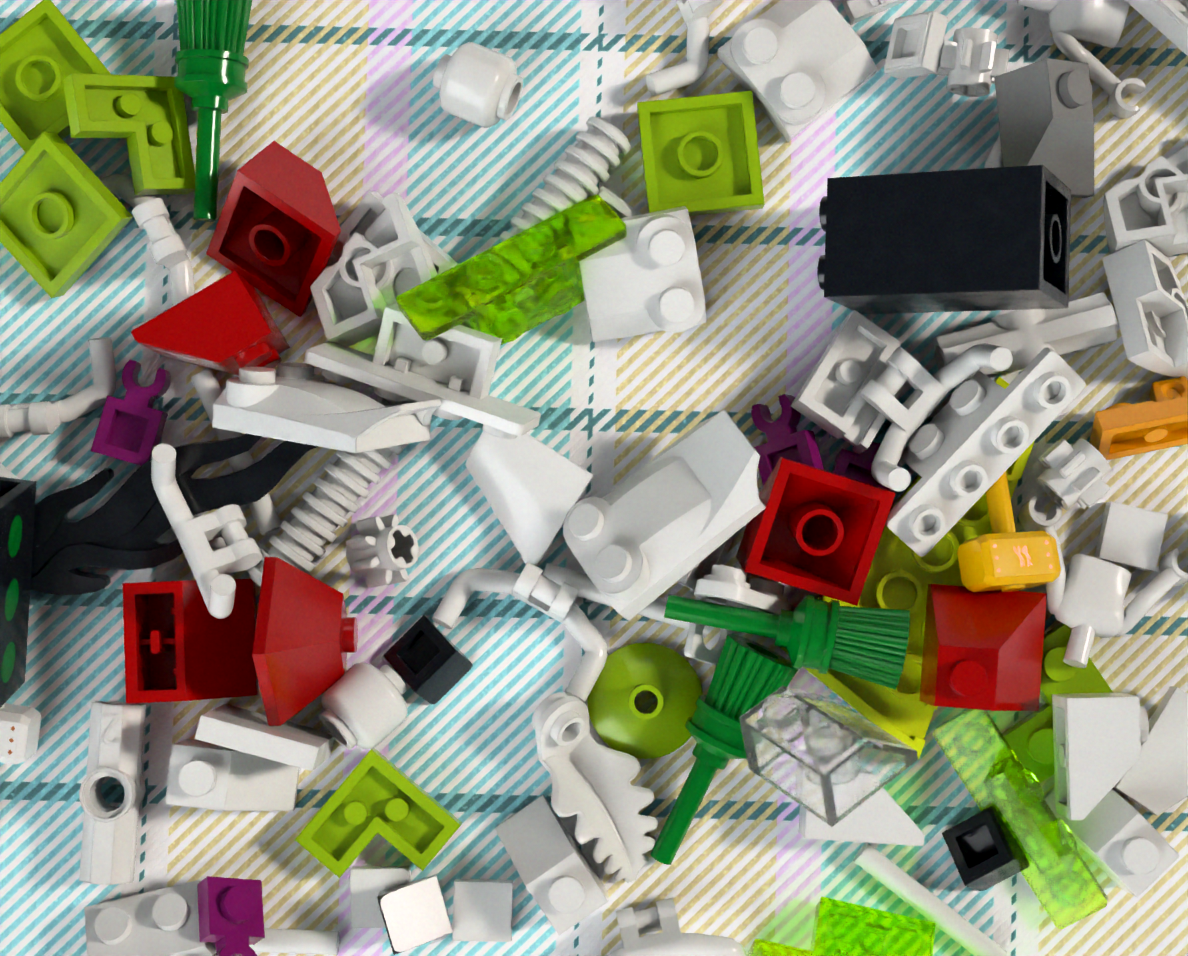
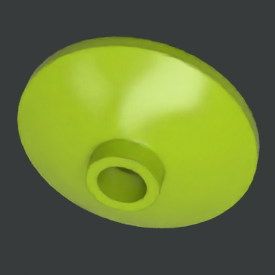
M634 643L614 651L607 657L605 666L588 696V712L594 729L600 738L612 749L630 754L638 759H654L676 751L692 736L686 729L685 724L687 719L693 716L697 708L696 701L699 695H703V691L695 670L682 655L660 644ZM645 690L653 692L657 697L655 709L648 713L640 712L634 704L636 695Z

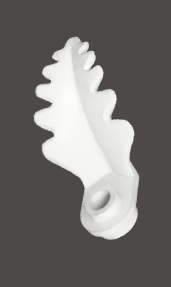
M562 692L554 693L537 706L532 716V726L536 734L538 760L551 774L552 808L560 817L577 814L575 826L576 840L580 844H585L596 838L593 849L595 862L600 864L607 857L604 864V871L607 875L614 873L615 881L624 879L627 883L636 880L640 868L649 861V857L643 853L653 849L656 843L655 839L644 834L654 831L658 826V820L655 817L638 814L640 810L654 801L653 792L648 788L632 786L630 784L641 770L640 763L634 756L600 745L592 738L589 726V712L586 704L576 696H568Z

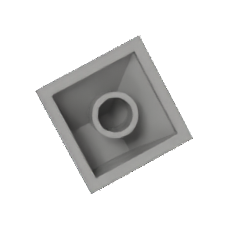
M1046 58L994 77L1003 167L1044 165L1071 189V197L1088 198L1094 196V117L1092 85L1088 63Z

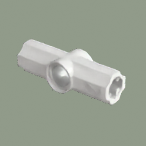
M1103 292L1069 301L1068 308L1014 310L992 318V322L944 333L942 336L933 339L934 356L938 370H940L974 345L986 343L1005 347L1011 351L1013 357L1010 367L1004 370L1009 375L1022 372L1045 347H1049L1060 356L1114 342L1118 340V323L1113 306ZM985 367L979 370L986 376L1003 372ZM974 374L966 380H964L963 382L969 381L974 376Z
M119 701L91 702L87 773L79 790L80 805L84 810L79 881L100 885L130 884L134 881L139 805L143 801L146 792L145 780L141 775L146 704H126V702ZM107 776L116 778L124 787L125 796L120 807L111 806L102 796L101 787Z

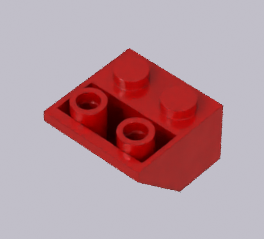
M251 578L234 579L236 582L234 607L231 614L224 619L215 618L209 613L196 580L122 583L126 704L193 701L259 695L258 678L252 656L256 628L255 582Z

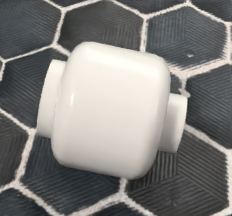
M468 42L459 46L452 56L444 54L441 57L434 73L433 86L440 89V105L445 112L478 126L489 128L497 124L500 119L507 121L513 115L522 93L523 78L517 75L516 64L508 55L473 42Z
M366 662L356 663L322 694L321 702L324 711L319 715V718L328 732L348 750L355 746L362 749H373L407 718L408 708L402 695L408 688L402 678L388 665H383L380 669H377Z

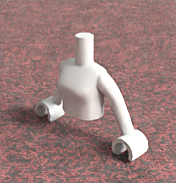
M1017 0V5L1049 13V31L1052 34L1054 43L1070 61L1088 63L1090 78L1109 95L1107 105L1114 116L1120 119H1128L1140 111L1138 106L1126 104L1122 100L1121 92L1141 94L1146 90L1145 83L1138 78H1127L1120 81L1090 51L1078 42L1087 41L1114 49L1125 24L1130 5L1125 0Z
M1033 496L1021 506L1018 518L1025 530L1046 531L1056 539L1061 572L1056 580L1046 584L1047 608L1051 614L1055 615L1057 620L1072 628L1063 662L1073 667L1086 668L1094 638L1121 637L1132 630L1174 585L1178 586L1188 582V564L1185 573L1177 564L1179 549L1175 548L1168 552L1159 562L1160 574L1141 590L1124 610V600L1132 576L1131 573L1105 560L1088 555L1075 554L1071 557L1066 577L1065 565L1054 525L1060 520L1062 509L1057 503L1054 504L1047 512L1046 520H1042L1035 514L1034 505L1037 497Z

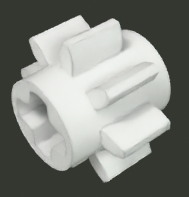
M975 27L959 28L954 31L953 41H943L938 69L935 75L948 76L946 89L951 93L969 97L986 96L990 93L991 83L995 84L994 77L1007 73L1010 50L996 48L998 35L993 31Z
M1082 438L1078 439L1072 446L1065 439H1062L1060 442L1056 441L1037 459L1046 468L1037 477L1038 484L1055 503L1065 510H1068L1076 502L1083 509L1087 506L1091 508L1110 490V487L1102 480L1111 470L1109 463L1092 444Z
M396 514L358 520L356 525L360 534H356L346 541V557L350 569L355 574L366 577L368 588L407 582L409 578L406 568H410L418 561L419 546L417 538L409 527L398 525L399 520Z

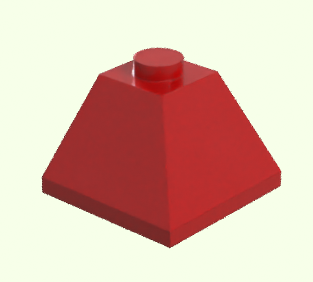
M276 141L271 142L237 170L206 255L230 271L236 270L252 286L298 317H301L307 311L313 297L310 286L325 269L341 233L322 172Z
M780 457L759 493V498L766 508L747 523L736 558L744 572L857 606L896 493Z
M265 557L252 656L268 726H281L323 694L345 674L347 653L357 652L358 624L356 617H347L343 593L278 557Z
M928 584L919 701L941 707L991 711H1039L1047 593L1026 591L1002 592L1001 590L972 592L965 586Z

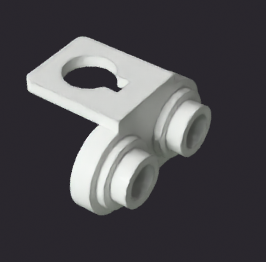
M712 565L711 574L704 575L703 579H698L696 582L694 595L697 600L776 615L780 614L781 609L792 611L793 605L788 603L787 597L783 596L784 585L755 578L750 579V584L746 583L747 572L738 568ZM690 623L684 648L685 656L717 666L727 635L736 631L720 628L718 643L713 649L709 650L703 640L705 625Z

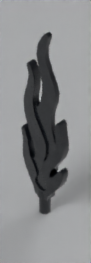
M244 434L243 436L217 441L189 443L173 447L176 451L175 477L193 516L230 504L242 506L260 500L280 482L288 470L306 452L319 446L284 441L261 460L243 470L218 477L196 478L192 476L201 466L223 461L247 452L262 436ZM152 458L138 468L117 492L90 516L75 520L68 519V514L76 506L100 493L112 480L114 471L111 468H105L81 484L55 492L35 505L30 590L56 595L92 593L108 586L111 583V578L106 574L84 572L77 567L88 566L122 570L155 568L177 558L183 553L177 538L167 543L155 541L172 526L153 488L151 480Z

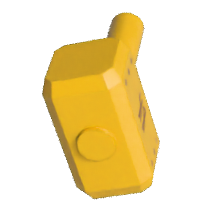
M1005 471L985 492L992 534H983L967 540L959 545L957 551L962 584L972 592L997 590L1011 592L1025 588H1034L1053 582L1059 577L1061 572L1056 539L1046 531L1016 532Z

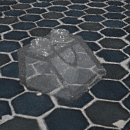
M782 686L739 717L748 768L831 827L918 760L916 750L836 699L821 694Z

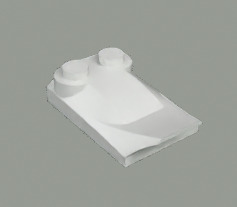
M284 362L278 364V373H276L275 369L267 367L239 368V377L227 379L226 388L213 403L212 428L359 453L430 440L432 415L442 404L440 399L402 405H382L353 389L326 382L324 376L314 374L313 365Z
M724 409L713 417L700 422L603 499L594 496L584 498L574 504L563 522V536L593 585L618 614L630 621L766 508L759 498L757 487V469L760 455Z

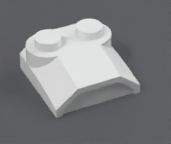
M781 0L757 19L742 24L735 32L733 38L721 46L717 52L718 58L745 91H752L754 102L787 142H790L878 70L864 42L829 0Z
M686 206L571 228L593 342L659 331L680 333L691 329L697 324L707 323L705 296L697 249Z

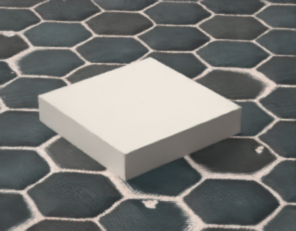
M223 704L202 714L194 738L309 771H314L330 757L335 738L329 732L286 721L281 726H268L266 715L228 704Z

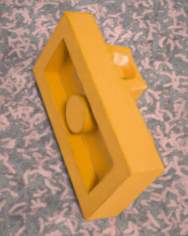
M1185 376L1153 382L1149 392L1150 401L1136 404L1117 403L1105 410L1095 412L1089 443L1106 460L1188 444V380Z

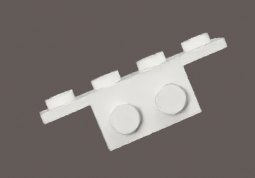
M396 303L385 306L374 356L330 341L306 349L304 362L322 368V376L330 380L342 383H353L357 380L374 386V393L376 395L393 401H408L412 399L421 402L440 399L442 405L435 410L433 415L448 420H461L464 417L483 424L482 430L498 438L515 439L517 436H522L539 425L541 413L489 395L502 342L501 338Z
M1045 347L1006 389L978 370L969 381L962 383L955 389L950 397V401L928 424L920 427L912 435L909 445L902 453L901 459L921 479L890 510L885 525L920 557L925 556L1079 395L1086 386L1085 381L1057 352L1049 347Z

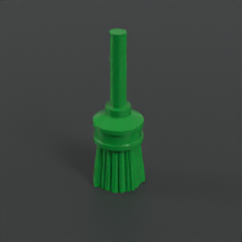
M176 0L180 51L175 53L178 74L174 78V87L192 98L191 109L198 112L193 219L197 221H217L221 114L228 113L230 100L242 96L248 91V84L245 82V70L249 67V59L243 56L252 0Z
M668 594L664 618L774 638V646L787 649L792 667L801 670L802 667L816 669L818 673L827 674L829 668L895 690L903 672L910 631V610L840 606V601L831 599L830 602L814 599L812 595H806L793 611L781 609L780 614L776 615Z
M735 633L727 635L707 695H699L696 701L697 708L693 716L689 717L685 724L686 729L697 742L692 751L696 760L650 853L655 860L666 865L672 864L717 769L724 770L730 759H750L755 751L753 746L758 736H762L765 730L763 722L799 670L792 667L790 660L770 648Z

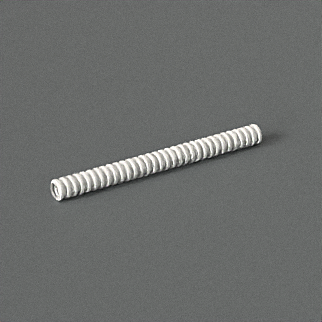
M589 117L586 121L588 130L586 132L581 130L577 133L575 138L578 143L575 146H567L564 150L567 155L566 159H558L555 162L554 168L556 172L553 175L550 173L545 175L543 178L546 184L544 188H536L532 193L535 198L534 201L523 204L521 207L524 212L522 217H514L510 222L513 226L512 230L501 233L499 236L502 240L500 246L493 245L489 249L490 259L479 262L478 267L481 271L478 275L470 274L467 278L470 284L468 288L457 291L456 295L459 300L455 305L448 303L445 307L448 314L444 320L490 335L487 329L491 323L494 325L499 324L501 318L498 316L502 309L508 311L512 307L509 301L513 295L520 296L523 292L520 287L522 282H530L534 276L531 270L534 267L541 268L545 263L542 258L544 253L550 254L555 250L553 241L556 238L563 239L566 235V231L563 229L566 224L574 225L577 221L575 212L577 210L584 211L588 206L585 200L588 195L593 197L599 192L596 186L597 183L608 180L610 177L607 172L609 167L617 168L620 164L619 154H627L630 151L631 146L628 138L618 128L601 117ZM382 398L381 404L402 405L418 401L412 399L408 401H393ZM398 445L359 453L337 450L335 452L339 457L334 464L328 462L324 468L328 471L323 479L319 476L316 477L313 483L317 487L312 493L306 491L302 497L305 503L301 508L296 505L291 510L294 515L293 519L290 522L284 520L281 523L280 527L283 529V532L279 537L272 535L269 539V542L272 544L271 548L268 551L262 549V560L257 566L255 565L247 569V572L250 574L249 577L261 587L265 557H278L303 572L305 569L312 571L315 567V564L312 562L313 558L316 555L322 557L325 554L326 550L323 545L327 540L334 542L337 538V535L334 533L338 525L343 528L347 525L348 521L345 519V516L349 511L356 513L359 509V506L356 504L360 496L365 499L368 497L370 492L366 488L371 482L378 484L381 480V477L378 475L382 467L388 470L392 465L388 459L393 453L400 455L403 448Z

